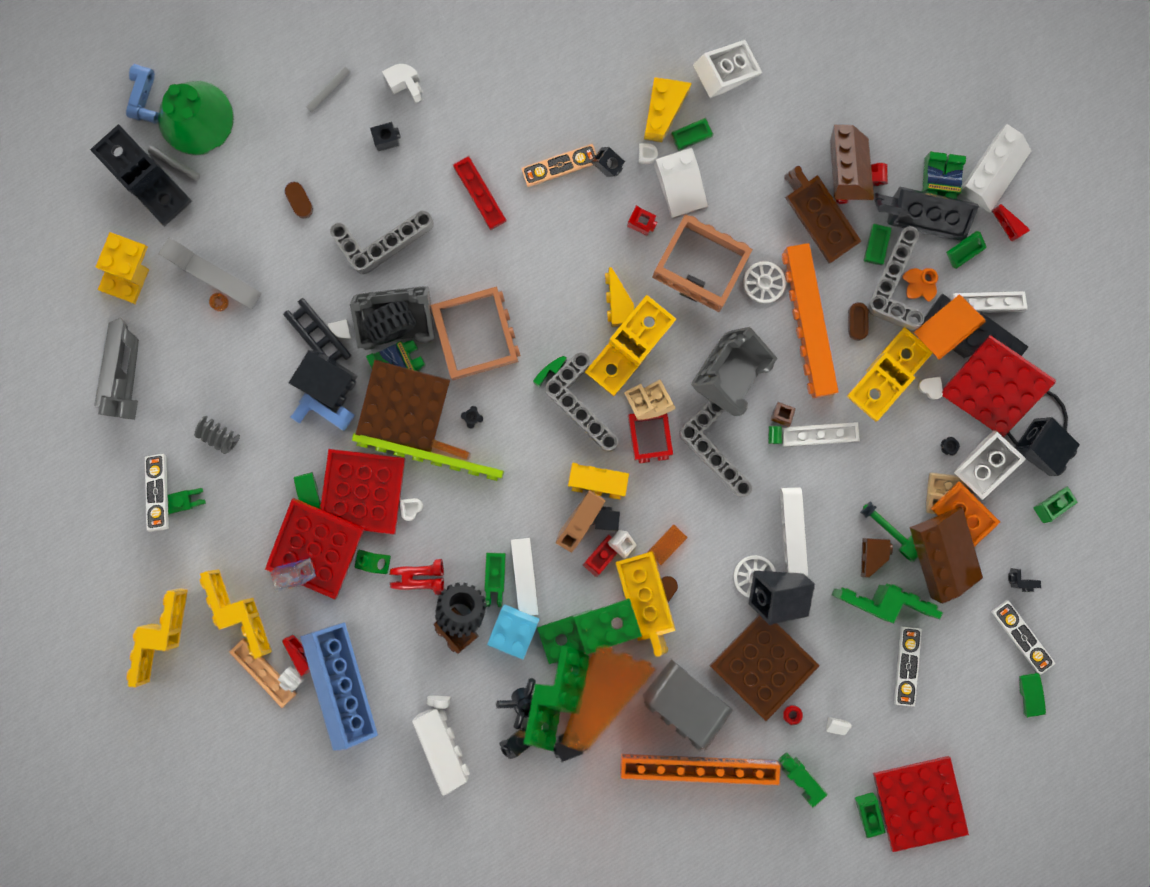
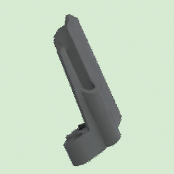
M121 318L108 324L94 406L99 407V415L135 420L138 400H132L139 339L128 330V326ZM125 344L131 349L127 374L121 369Z

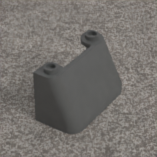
M420 286L354 295L350 302V309L357 347L364 350L375 348L362 322L370 313L378 308L398 301L407 303L417 323L410 332L398 339L416 338L422 344L434 340L429 287Z
M751 327L728 331L721 337L695 376L691 386L698 393L731 415H743L748 406V403L743 399L758 374L768 373L773 369L777 357Z

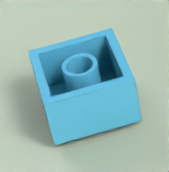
M504 604L487 645L523 660L538 625L539 618Z

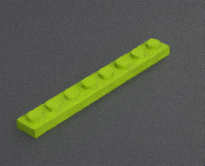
M356 433L352 437V441L357 442L356 446L368 448V445L375 446V451L386 453L387 450L394 451L393 455L405 458L406 454L413 456L412 460L423 462L426 459L431 461V465L442 467V464L450 465L449 469L460 472L462 468L468 470V474L479 476L482 473L486 474V478L498 481V478L503 479V470L364 435H355Z

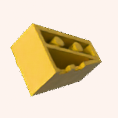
M654 77L645 129V140L663 142L686 96L690 92L692 83Z
M572 462L568 487H572L571 491L583 493V490H590L598 496L606 493L610 494L609 498L620 500L621 496L625 497L629 473L578 465V463Z

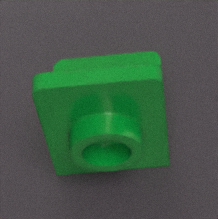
M358 549L354 567L370 573L387 574L391 556ZM380 559L385 561L382 569H378L377 566Z

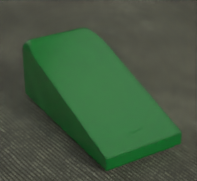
M1066 486L1037 504L1033 509L1042 523H1048L1073 507L1078 501L1069 487Z
M871 792L855 797L866 837L871 838L886 833L878 799L874 793Z

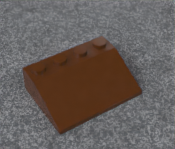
M958 507L909 527L931 599L941 604L960 597L983 578L963 507Z

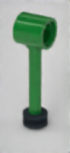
M871 501L865 504L860 513L865 515L866 518L868 516L873 518L902 544L898 551L906 559L914 562L918 555L912 535L906 539L875 511L877 506H873Z

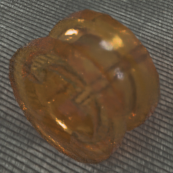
M214 293L209 298L210 306L216 311H224L229 305L228 299L223 294ZM221 298V302H223L222 305H218V307H216L217 303L215 302V300H220Z

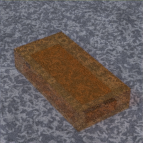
M434 439L431 447L466 460H469L471 455L468 451Z
M673 524L647 552L653 551L656 561L662 565L688 537Z

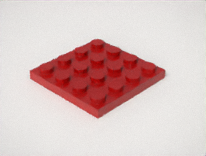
M990 335L946 384L941 393H943L942 396L991 430L997 431L1004 438L1056 383V379Z
M328 449L320 510L365 528L364 531L395 535L406 458Z
M293 498L289 504L265 570L293 582L312 578L303 583L302 586L336 600L365 528ZM301 560H305V561H302V562H299V563L295 564L294 567L288 566V567H285V568H282V569L276 568V567L283 566V565H286V564H290V563L298 562V561H301Z
M945 756L873 773L892 852L969 835L951 757Z

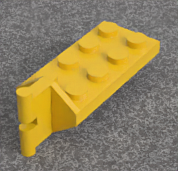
M654 552L615 562L625 598H630L642 634L641 637L637 638V641L650 638L654 655L659 657L666 654L668 647L663 634L676 631Z

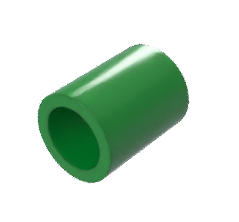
M782 426L768 427V444H782Z

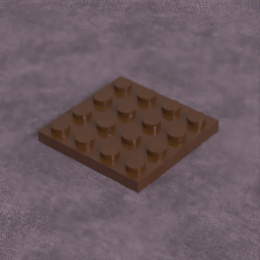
M374 360L355 435H364L431 452L450 379Z
M758 615L709 666L767 721L820 665L778 624L769 625Z

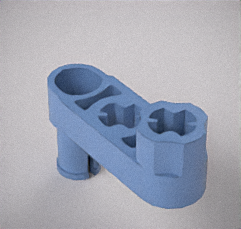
M133 64L130 67L129 79L134 81L135 84L128 101L126 115L140 121L142 119L157 124L159 113L144 109L155 77L153 69Z
M306 393L299 401L300 404L290 416L296 422L301 423L308 411L314 410L343 431L346 430L355 417L352 412L343 406L335 413Z

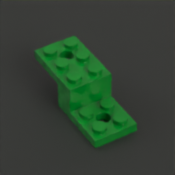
M888 583L886 585H878L872 600L862 596L856 597V592L841 587V590L834 589L832 596L893 624L902 605L939 620L943 612L937 610L939 606L928 601H919V596L907 592L902 593V588Z
M630 598L595 610L589 609L537 627L549 665L559 662L561 646L570 647L588 655L642 636ZM614 618L622 619L623 625L621 628L615 629L612 627L611 622ZM560 634L567 637V642L564 645H559L556 642V637Z
M561 646L554 686L535 684L524 744L546 751H553L560 721V712L580 713L587 668L589 667V655L570 647Z

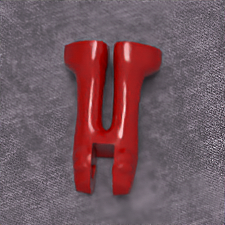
M442 559L434 560L433 564L429 566H402L390 569L389 575H402V582H389L392 589H431L438 596L441 595L444 589V578L413 579L414 576H443L444 565Z

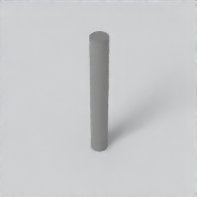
M344 67L306 106L307 109L313 112L350 73L349 69Z
M149 147L148 153L196 181L200 178L199 173L155 147Z

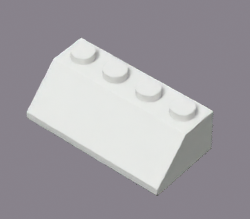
M1006 124L997 133L963 184L961 194L990 213L1031 152L1024 135Z
M434 707L417 714L412 722L442 795H446L466 783L470 772L466 763H462L460 758L462 757V752L458 745L455 746L453 741L455 738L454 732L446 724L447 715L444 709Z

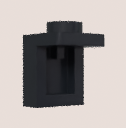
M1010 568L1008 581L1011 584V588H1022V592H1034V588H1041V580H1022L1021 569Z
M524 727L507 739L499 742L503 755L509 759L518 757L531 747L524 744L526 734Z

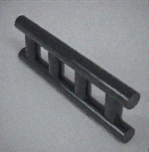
M304 298L298 301L301 307L292 314L287 310L283 313L284 317L312 350L320 351L326 355L322 348L331 342L337 351L329 358L337 361L342 356L345 360L352 356ZM307 313L313 322L304 329L298 319ZM319 327L325 336L316 343L310 334Z

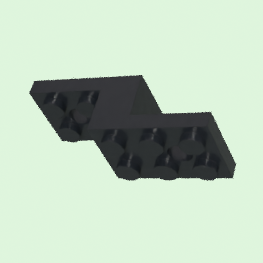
M119 124L90 149L131 194L137 197L163 226H166L192 202L159 164ZM122 147V154L115 156V149ZM168 195L169 201L161 204V197Z
M941 294L925 315L921 326L951 302V299ZM981 312L979 314L986 322L952 349L965 359L972 356L990 335L1020 356L1025 353L1029 346Z

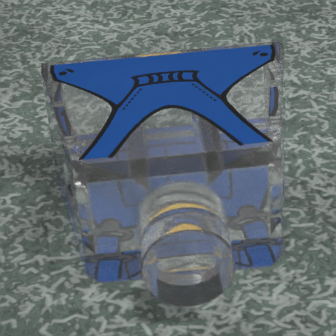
M310 558L278 566L270 573L276 591L303 585L316 577ZM301 569H302L303 572H304V576H303L302 574H300V570H301Z

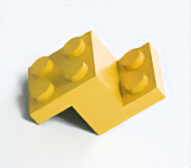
M109 232L95 267L104 272L98 290L136 304L149 272L148 268L141 265L148 246Z

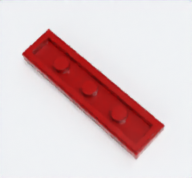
M467 156L453 164L456 173L489 229L493 230L507 222L471 158Z

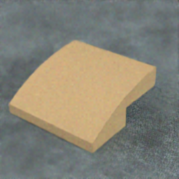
M661 379L643 388L642 384H639L624 392L638 420L654 418L676 409Z
M929 472L926 513L936 514L931 507L958 482H961L967 489L968 486L957 475Z

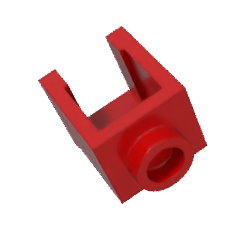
M636 205L627 227L648 236L649 232H654L658 222L655 221L657 215ZM640 216L649 219L647 225L638 222Z

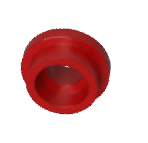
M790 705L785 708L783 718L786 723L797 725L802 721L803 713L799 707ZM791 712L796 713V716L794 718L789 717V714Z

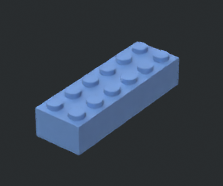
M345 622L300 636L333 751L348 749L378 736Z

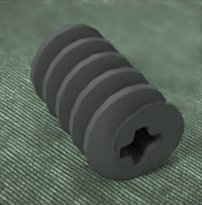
M203 416L196 426L195 437L201 438L209 446H214L216 450H221L223 454L230 452L238 443L240 435L238 434L233 438L234 431L226 434L227 427H223L220 430V423L213 426L214 420L211 419L206 422L208 416Z

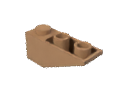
M589 490L559 531L556 544L572 553L583 539L606 500Z

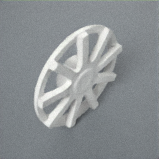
M762 261L748 268L744 275L743 286L749 298L760 304H766L776 301L783 294L786 279L783 271L776 264ZM763 265L771 266L768 274H764ZM756 266L760 268V276L752 271ZM774 268H776L781 275L772 278L770 275ZM750 273L757 280L747 281L748 274ZM782 278V287L773 284V281ZM747 285H757V287L750 292ZM771 287L781 290L777 296H774L770 289ZM759 289L761 290L760 299L753 296ZM766 290L772 299L764 300Z
M757 555L742 559L737 564L733 573L734 584L737 590L749 598L754 571H763L769 565L772 571L776 572L773 564L768 559ZM754 559L753 569L748 566L747 560ZM758 559L766 562L760 569H757ZM742 564L746 567L748 573L738 571ZM737 575L745 576L747 579L738 583ZM750 583L747 592L740 588V586Z

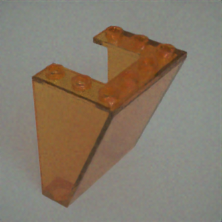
M607 646L598 647L595 653H592L590 656L585 679L586 683L576 713H571L561 745L581 752L588 751L653 675L656 668L651 666L652 663L642 659L640 661L632 660L633 656L622 652L621 655L613 653L614 649Z

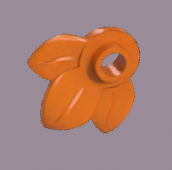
M913 268L903 274L902 278L910 283L906 290L907 298L916 299L923 295L924 299L929 302L936 296L937 288L935 284L938 281V274L934 269L926 268L920 270ZM925 275L930 276V281L925 279Z

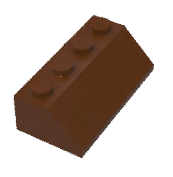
M834 125L830 138L834 199L874 200L868 137L854 125Z

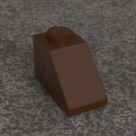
M862 538L861 577H871L890 559V555L893 553V545L890 544L891 540Z

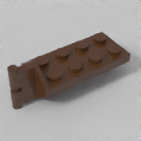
M796 166L785 174V180L789 182L794 190L785 198L829 264L862 242L818 175L808 181L800 166Z

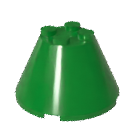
M189 81L170 85L163 96L158 112V124L164 139L176 150L189 155L209 153L208 151L213 150L217 146L220 147L229 137L234 123L233 108L227 96L218 87L203 81Z

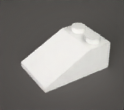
M746 40L704 53L693 64L710 98L723 94L762 74Z
M692 148L656 159L654 167L672 219L708 207L699 167Z
M993 430L971 452L954 473L983 500L1026 458L997 431Z

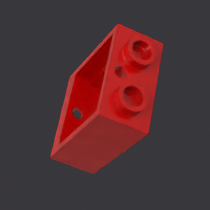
M634 413L628 414L634 461L638 460L639 464L650 462L651 458H658V461L669 460V456L673 455L668 414L644 420H638ZM662 419L667 451L639 454L635 422Z

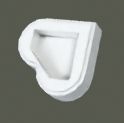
M941 377L921 380L918 384L919 391L927 394L931 400L941 398L943 395L941 393L943 391Z
M416 498L400 500L402 518L406 521L414 520L417 513L422 511L423 502Z
M428 696L427 704L435 708L444 709L450 705L451 697Z

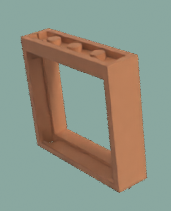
M685 214L658 263L652 278L720 312L753 249L744 242L732 239L729 234L721 233L715 230L713 226L699 222L696 217ZM685 227L742 256L722 297L663 268Z
M497 286L430 305L452 380L517 363V357L521 356L518 345L514 346L512 341L515 338L513 327H508L507 321L510 320L508 310H504L502 302H505L503 292H498ZM493 295L510 356L458 370L441 310Z

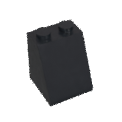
M308 350L288 383L327 406L338 408L345 403L347 399L345 396L349 390L351 391L357 383L355 380L358 376L322 352Z
M1053 417L1035 418L1014 448L1047 475L1059 476L1066 470L1068 461L1077 454V448L1080 444Z
M754 571L748 604L769 625L809 617L815 583L803 573Z

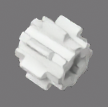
M291 666L278 678V681L281 682L279 686L285 691L289 690L290 692L296 690L304 680L297 669H293Z

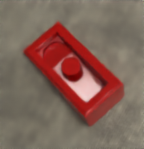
M1002 204L992 210V213L1012 242L1030 231L1022 221Z
M609 534L582 564L595 577H598L618 554L608 544V541L612 538Z
M294 635L283 639L282 642L298 673L301 676L309 673L310 669L302 643Z

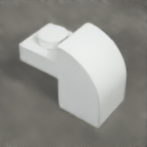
M396 64L382 71L393 94L408 88L415 103L422 100L420 93L423 91L418 83L420 81L418 73L414 68L406 64Z

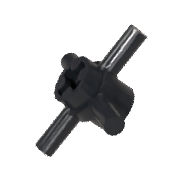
M533 678L528 679L526 688H518L512 693V700L496 701V708H514L517 713L513 725L515 729H521L524 718L529 717L533 697L532 692L536 680Z

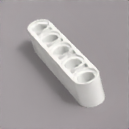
M801 487L781 488L780 503L785 571L788 573H803L808 577Z

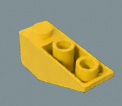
M609 267L608 273H605V284H609V292H606V303H610V311H607V322H611V327H620L633 312L634 303L613 268Z

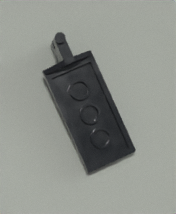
M899 187L893 197L874 193V202L878 211L889 213L888 225L901 228L911 226L919 232L959 241L967 238L979 205L976 203L905 187Z

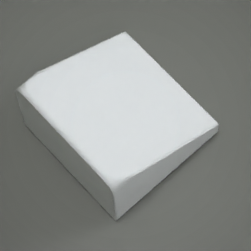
M619 530L608 541L610 547L624 559L637 546L628 531Z
M829 717L826 731L845 735L852 725L846 720Z

